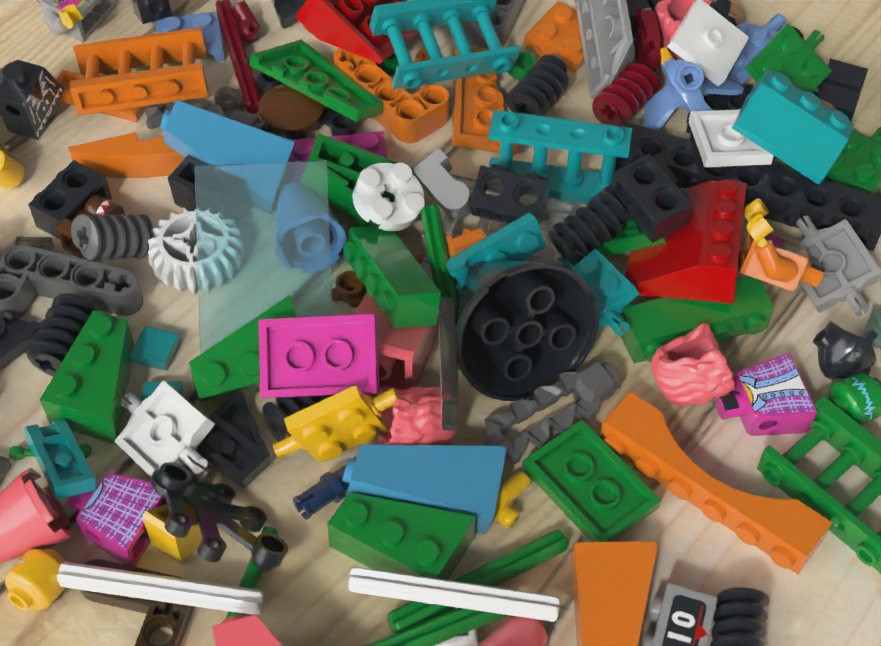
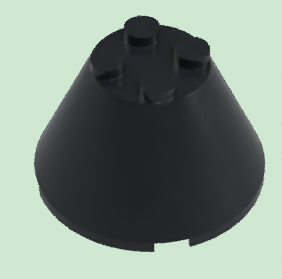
M499 260L475 264L462 286L459 297L455 354L462 374L477 391L490 398L501 401L532 399L533 391L537 388L554 384L559 380V375L563 372H576L586 359L593 346L598 329L599 312L597 301L580 275L558 263Z

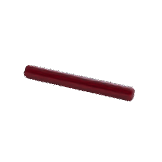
M218 0L215 3L216 12L246 110L251 114L259 112L258 105L261 94L253 68L249 65L250 59L239 30L236 15L232 10V2L230 0Z

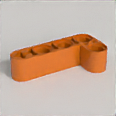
M340 48L335 51L333 55L334 65L383 102L382 114L373 116V118L399 141L408 144L418 142L448 122L449 91L442 85H428L412 95L404 88L393 90L391 85L393 79L373 61Z

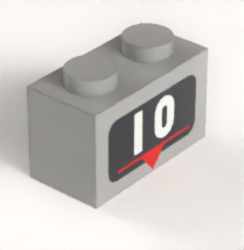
M667 583L663 598L656 595L654 597L649 620L656 622L653 635L645 633L642 646H707L717 597Z

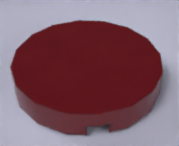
M651 8L637 9L634 12L631 23L632 32H636V40H633L635 47L634 60L635 63L644 64L653 71H656L661 58V38L658 20Z

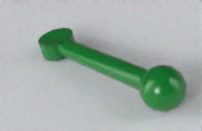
M86 443L79 445L84 457L88 458L92 453L90 445ZM12 446L9 449V458L12 460H22L25 457L34 456L32 449H25L21 446Z

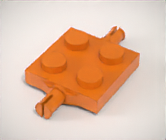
M557 1L525 34L523 44L532 48L540 55L536 63L546 54L555 55L563 60L568 70L576 73L585 63L577 11Z

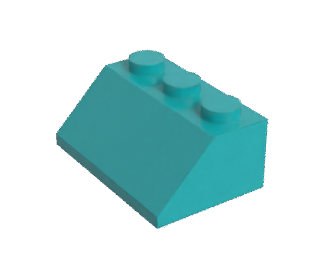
M768 68L746 97L732 129L819 185L848 142L854 124L850 122L844 113L832 110L822 104L815 94L802 91L793 85L787 76L782 73H775Z

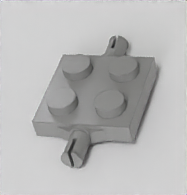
M803 216L805 224L801 218L796 222V225L805 236L799 245L806 248L809 262L825 268L824 275L817 288L799 281L818 313H821L839 302L847 301L856 316L863 315L861 309L866 314L870 307L860 293L865 288L881 280V269L847 219L830 228L817 230L811 218Z

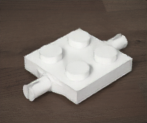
M164 380L152 395L142 402L134 393L124 395L130 402L122 398L121 405L132 415L127 426L114 442L145 472L151 476L155 469L160 468L166 462L176 463L181 466L185 463L196 474L204 471L198 464L206 468L207 460L198 454L195 449L215 425L213 421Z

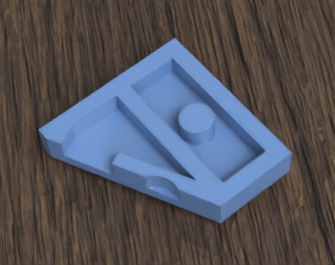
M217 12L167 17L155 21L157 33L201 27L207 54L214 55V61L224 62Z

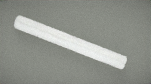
M71 562L61 563L57 573L59 585L66 588L251 615H259L264 605V593L259 589Z
M353 567L348 581L349 590L356 593L546 621H556L559 614L560 600L559 597L554 595L362 567Z

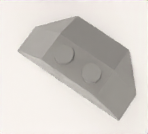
M575 0L591 99L599 95L605 87L611 85L612 81L619 76V73L624 71L625 67L635 59V47L626 0Z

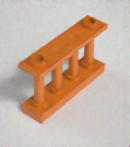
M201 27L79 44L73 47L82 75H86L85 79L70 81V92L78 116L170 103L176 100L184 101L209 97L202 62L195 63V59L207 58V50ZM182 61V65L163 68L165 63ZM150 66V70L131 72V68ZM118 70L116 75L99 77V73Z

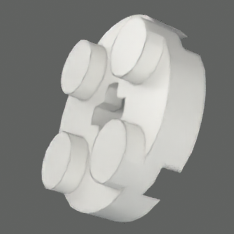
M377 163L363 169L352 194L353 203L358 214L367 222L371 219L374 223L380 224L379 229L385 231H400L411 226L425 204L424 191L420 182L412 174L411 168L404 163ZM384 191L390 192L395 196L394 202H391L389 198L381 196Z

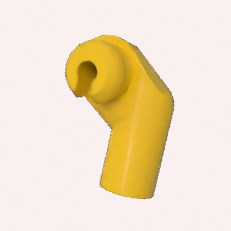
M516 472L500 485L493 518L495 524L500 523L502 527L508 529L512 528L518 521L519 512L511 506L514 499L530 487V479L525 473Z

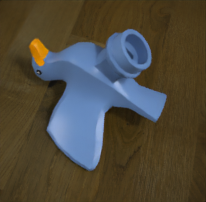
M663 47L660 49L661 69L667 77L666 85L646 103L643 116L644 127L658 131L674 110L683 107L689 113L691 111H713L705 102V95H739L743 93L744 88L728 78L721 85H715L704 76L700 66L687 62L684 59L675 60L667 47Z

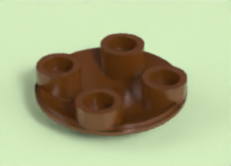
M280 84L264 93L259 101L258 111L261 119L269 126L270 132L298 130L310 132L317 128L318 120L324 111V105L285 84Z

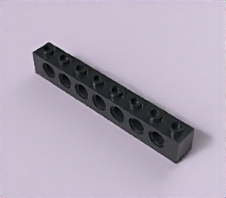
M630 122L625 123L624 127L632 128L628 158L617 157L615 171L648 153L654 156L659 152L678 180L675 183L678 188L686 189L711 180H732L746 183L744 209L749 203L759 198L769 211L764 218L799 228L796 222L800 218L805 224L803 216H809L817 230L830 228L847 219L866 249L874 251L881 235V196L824 179L818 185L800 172L773 164L704 167L695 141Z

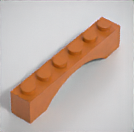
M630 391L603 421L600 438L618 456L635 465L644 476L654 478L668 487L670 492L677 498L687 500L702 510L708 519L720 522L735 532L737 537L744 543L754 545L768 554L778 566L790 569L797 575H799L820 546L832 524L830 520L797 499H773L752 495L732 488L711 477L693 463L678 446L666 425L662 412Z

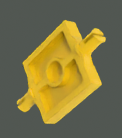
M357 385L352 386L284 418L287 431L292 436L273 443L274 451L279 459L300 449L307 451L318 463L333 460L339 457L342 452L359 444L370 443L377 436L387 432L388 428L385 419L380 412L393 406L394 401L399 398V395L393 387L391 390L372 397L363 394Z

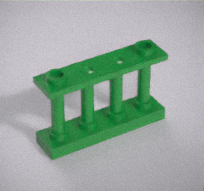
M823 396L814 404L817 414L811 423L810 430L783 455L768 445L762 453L757 470L762 473V476L768 483L777 486L790 498L799 500L830 520L832 524L829 530L850 547L864 564L872 566L881 573V529L875 533L857 518L881 495V441ZM822 440L826 441L840 452L841 455L814 480H811L794 465ZM854 465L873 480L849 503L843 506L829 495L826 490Z

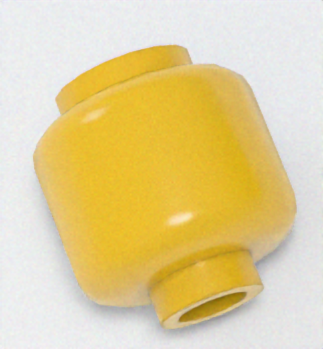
M43 548L42 550L30 549L25 552L5 575V585L9 591L7 594L9 601L23 611H27L28 608L42 611L50 607L66 588L61 587L57 581L59 567L61 563L66 562L59 553L49 548Z

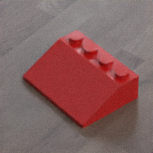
M306 0L295 18L318 40L381 64L393 55L395 51L389 35H372L369 24L374 7L407 0ZM417 30L401 32L406 44L420 34Z
M711 180L684 189L692 203L688 224L666 235L665 243L630 251L625 278L635 286L639 295L734 304L746 183L732 180Z

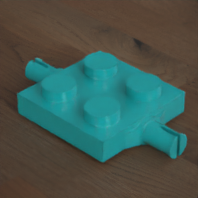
M596 248L573 267L563 257H558L557 260L561 265L572 269L585 280L592 296L596 299L599 312L598 329L609 325L618 336H622L624 332L620 328L621 326L628 332L630 325L620 314L624 307L639 295L635 286Z

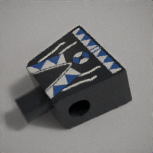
M15 60L6 64L2 70L4 79L0 85V113L8 132L38 140L64 88L46 68L25 61Z

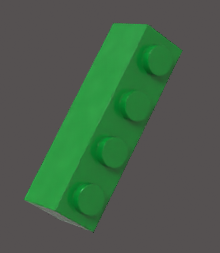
M379 226L350 227L349 239L344 242L343 246L344 259L346 262H349L355 271L356 277L364 284L368 295L372 296L381 314L385 315L393 329L436 326L441 291L394 231L379 229Z
M744 276L736 278L734 304L662 297L624 307L620 316L629 323L630 329L626 332L620 326L624 332L621 338L634 364L646 360L651 361L652 356L660 346L671 342L676 337L690 333L701 323L710 325L711 332L718 343H724L733 337L744 334L753 335L760 333L768 328L775 307L760 280Z

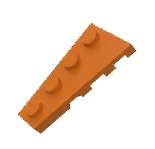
M471 46L473 53L488 50ZM457 47L455 51V56L460 55ZM495 72L454 79L451 146L499 153L500 141L488 140L493 110L505 111L503 107L504 98L502 91H498ZM514 143L513 155L517 154L519 145Z

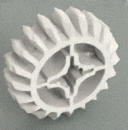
M199 206L196 207L195 211L189 212L183 208L182 213L179 215L170 212L169 220L159 219L158 228L151 229L152 238L148 240L149 255L147 256L149 265L152 266L157 279H162L166 287L175 285L178 292L188 287L193 294L197 288L203 287L208 292L210 285L216 284L222 287L223 278L233 279L234 270L240 269L241 259L244 254L242 234L237 229L234 219L226 220L222 212L215 215L212 208L205 212Z

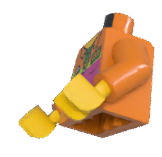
M759 198L749 203L744 209V216L749 222L746 226L748 234L739 252V273L790 291L796 289L799 281L817 288L822 280L825 268L808 261L809 256L806 248L772 234V227L764 219V216L769 211Z

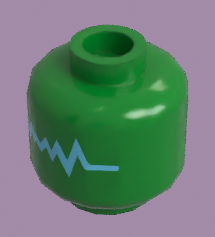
M855 373L834 382L830 386L828 400L860 425L881 416V381L876 377H872L867 373Z

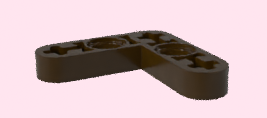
M93 559L84 563L85 565L181 578L103 559ZM80 590L82 595L92 602L146 614L134 646H156L150 643V635L154 630L161 627H167L173 632L170 641L161 646H180L195 607L175 603L172 609L174 618L168 616L170 611L169 602Z

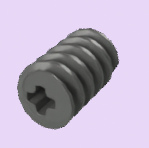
M81 214L73 220L71 237L74 245L80 249L81 254L87 260H94L96 258L100 260L111 258L114 260L121 257L124 259L133 257L141 259L149 251L148 240L152 238L151 229H153L149 216L145 214Z

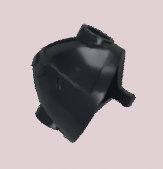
M830 320L825 329L821 330L813 340V343L818 347V363L824 377L843 379L855 373L869 374L871 367L877 362L872 343L878 334L874 330H870L862 338L842 329L838 324Z

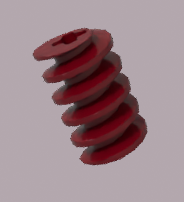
M630 63L612 81L611 85L605 87L594 98L592 110L595 117L600 123L605 125H625L659 91L660 80L657 74L646 65Z

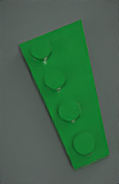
M302 39L250 54L249 65L355 122L382 114L383 102Z

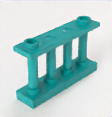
M410 0L375 6L369 24L372 35H389L400 64L397 65L391 83L393 90L400 88L413 89L423 84L494 72L501 74L512 70L520 53L519 46L502 48L490 19L498 0ZM477 21L489 50L473 53L461 22ZM449 26L460 55L443 58L431 27ZM409 30L419 31L430 60L413 63L401 32Z
M493 110L488 140L500 141L499 158H490L489 167L492 164H498L509 168L512 173L524 175L526 172L539 174L545 178V181H549V200L587 205L600 191L612 184L617 157L628 158L632 128ZM514 143L534 146L533 163L513 160ZM548 148L569 150L567 167L546 165ZM583 152L603 155L601 172L580 169ZM491 186L486 191L502 193L503 188ZM525 194V195H523V196H527V197L537 198V197H536L535 195H533V194Z

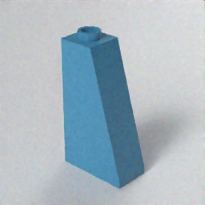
M178 100L175 101L172 111L166 109L160 124V129L164 130V144L185 158L190 155L213 166L215 173L218 170H222L245 181L249 202L263 212L270 214L290 161L295 142Z
M360 445L356 459L348 458L342 481L349 483L347 495L350 492L476 516L475 532L486 534L495 514L507 448L502 446Z

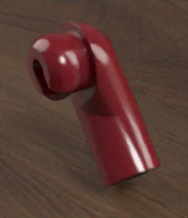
M244 0L234 5L232 10L240 21L239 30L243 40L247 43H252L259 37L260 24Z

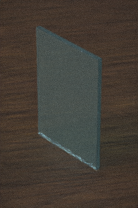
M327 161L255 164L223 163L222 165L195 166L200 354L288 295L291 296L297 318L333 316Z

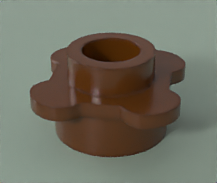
M346 271L336 278V287L330 290V298L335 302L343 301L351 307H358L367 289L361 280L356 277L354 271Z

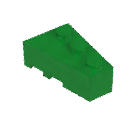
M318 133L308 156L300 183L361 226H380V224L374 223L371 219L369 222L365 221L358 214L352 199L353 190L363 169L377 163L396 164L398 162ZM384 191L381 196L389 198L391 202H394L395 196L390 192Z
M290 295L189 361V370L199 402L260 385L259 320L297 318Z
M92 311L40 398L51 425L53 420L65 418L71 431L116 444L114 441L120 435L121 416L125 410V407L121 405V399L125 398L126 385L129 384L132 366L130 354L135 346L128 320L99 311Z
M349 492L327 523L329 545L370 569L449 580L474 540L476 516Z

